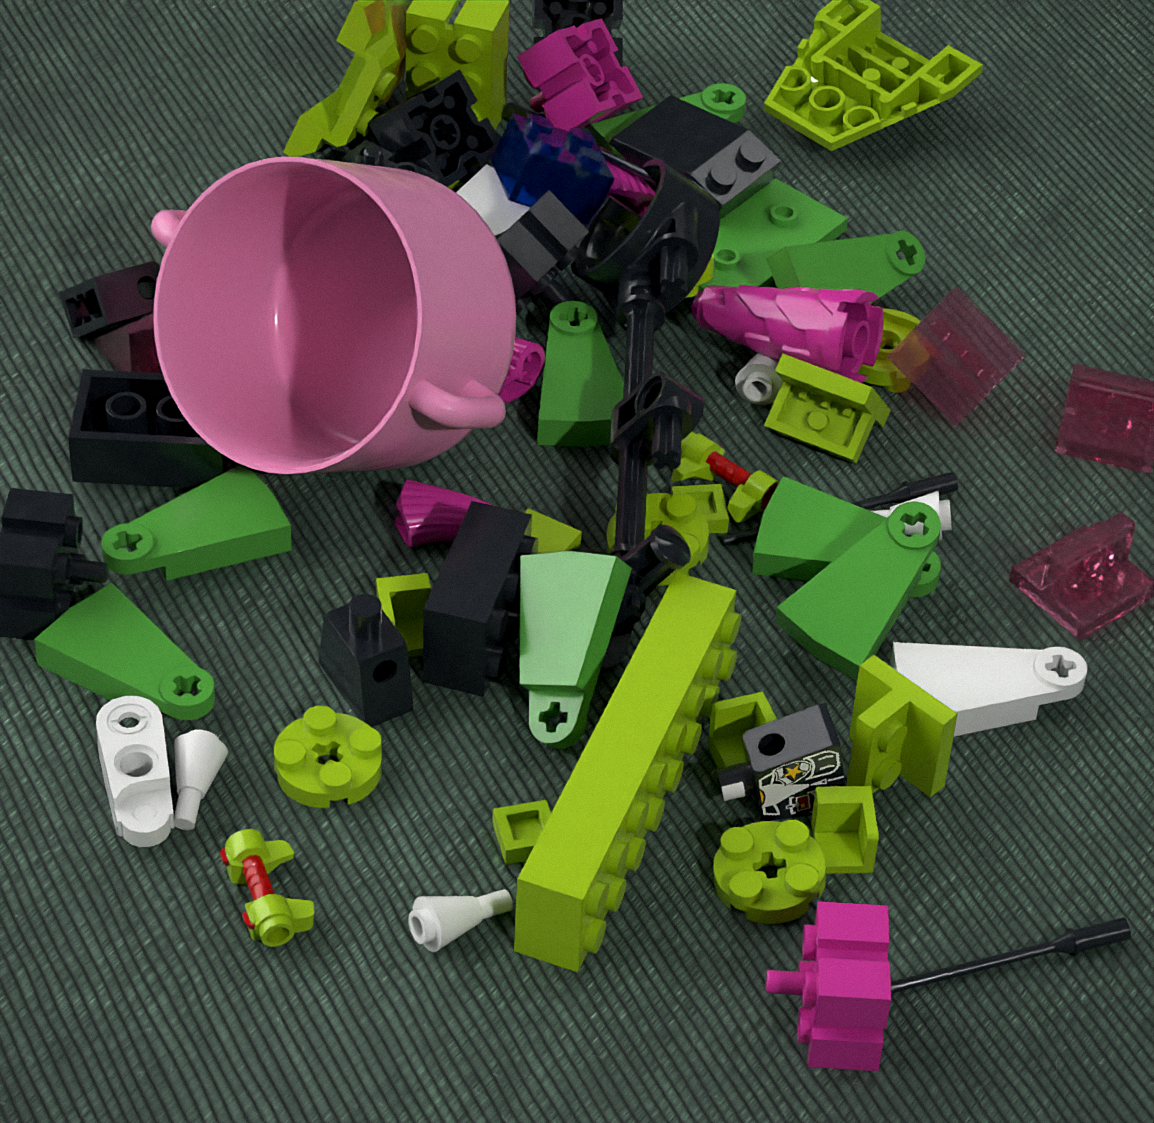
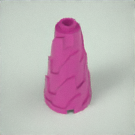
M709 285L704 289V292L700 291L697 293L692 304V315L697 320L700 328L725 336L733 342L744 345L776 361L780 360L783 353L860 383L868 375L857 372L862 364L874 366L883 334V308L872 306L870 303L879 299V297L874 292L856 288L852 290H829L809 287L781 289L739 285V287Z

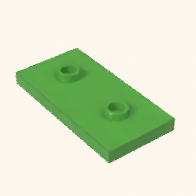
M774 179L720 219L718 238L713 252L715 275L710 281L699 285V292H704V289L709 285L773 287L776 283L766 260L768 257L785 246L833 241L846 231L848 218L782 181Z

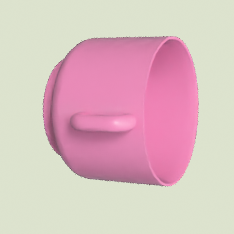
M282 156L262 159L231 171L205 190L187 211L162 210L154 216L151 224L152 234L159 243L166 247L157 277L153 316L155 343L161 370L171 396L182 415L209 445L224 456L249 468L278 474L400 469L417 465L440 455L460 442L473 429L492 428L501 424L506 415L505 403L498 394L509 369L516 335V303L512 278L506 258L487 223L465 199L450 188L427 176L408 170L314 158Z

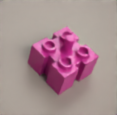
M602 18L583 23L577 28L572 26L557 30L517 56L523 67V74L527 83L534 89H541L540 93L530 99L531 108L536 113L544 111L548 123L555 128L559 137L578 131L584 126L588 128L592 123L612 118L643 98L628 67L621 68L614 53L618 51V48Z
M818 901L815 924L804 925L802 959L809 961H799L798 972L768 970L766 972V993L802 996L803 1007H799L798 1043H808V1067L879 1071L883 1048V1029H886L891 1003L890 961H888L889 914L887 905Z

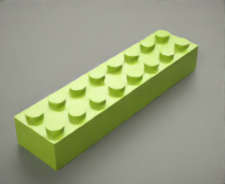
M675 573L517 878L514 952L575 972H579L588 952L594 954L598 952L606 930L604 918L608 910L616 912L619 909L626 889L624 877L628 870L636 871L638 869L646 846V840L643 838L647 830L653 832L657 830L665 807L663 797L666 791L672 793L676 791L684 766V762L681 760L685 753L693 755L702 730L700 721L703 716L711 717L712 705L718 702L720 687H718L720 680L729 681L733 673L737 651L730 649V646L736 639L741 623V614L734 612L737 590L682 573Z

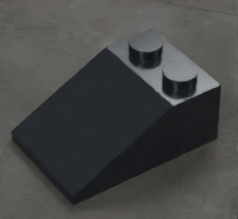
M672 95L612 137L609 143L626 160L643 167L644 163L653 159H662L714 196L719 207L720 219L768 185L781 162L750 130ZM649 181L656 189L658 188V184Z

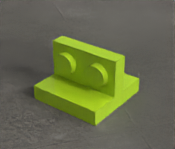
M782 353L775 372L783 382L764 426L769 431L857 464L873 424L884 427L891 411L873 387Z
M875 655L859 666L849 739L853 741L846 786H871L873 794L879 788L885 790L890 787L900 775L931 798L945 786L958 713Z

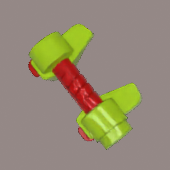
M692 431L681 441V464L678 468L673 469L671 482L688 478L713 481L716 476H719L737 487L727 506L735 522H744L760 511H765L779 481L761 470L755 471L753 474L724 457L725 450L719 444L700 433L696 434Z
M244 829L231 835L226 841L225 848L221 849L220 855L233 884L248 885L253 901L245 904L246 912L242 914V917L248 927L252 940H261L266 946L277 947L290 941L295 933L310 930L314 925L315 911L313 901L290 899L275 894L268 876L277 866L294 858V851L289 843L283 840L265 842L262 834L254 829Z

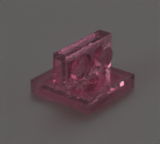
M956 286L900 342L887 358L957 425L1027 354Z
M1074 364L1054 452L1151 474L1154 463V381Z
M1122 511L1104 522L1094 523L1089 528L1083 525L1012 566L1009 582L1080 641L1154 597V580L1128 560L1136 523Z

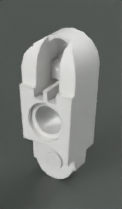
M139 696L119 697L105 704L97 714L98 751L116 834L123 836L132 845L151 847L164 841L171 829L174 828L163 718L158 706L149 699ZM128 717L139 720V724L132 728L122 727L119 723Z

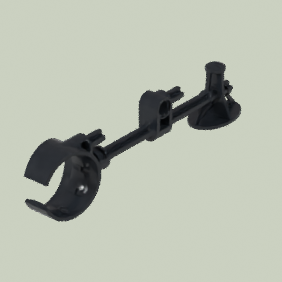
M662 159L650 160L644 163L642 167L647 175L659 185L643 217L609 195L587 224L586 229L589 232L576 245L581 253L571 262L573 274L603 294L616 314L619 325L626 330L623 399L612 409L609 445L611 459L619 465L615 545L611 548V554L595 552L587 548L572 550L575 552L617 556L632 568L600 672L612 669L626 655L633 626L641 619L645 610L647 596L671 573L688 564L691 558L690 548L686 540L671 526L659 525L645 539L648 466L653 464L659 470L663 469L666 465L672 469L678 468L681 464V441L695 429L704 411V399L662 371L652 374L654 332L659 330L664 324L666 313L674 309L687 297L703 275L716 246L720 226V213L717 201L710 192Z

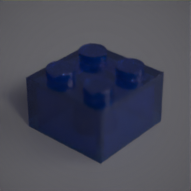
M512 113L491 159L508 201L531 208L550 190L584 225L589 223L595 212L604 202L614 181L605 158L591 134L578 128H570L569 131L554 127L552 122L535 114H530L527 118Z

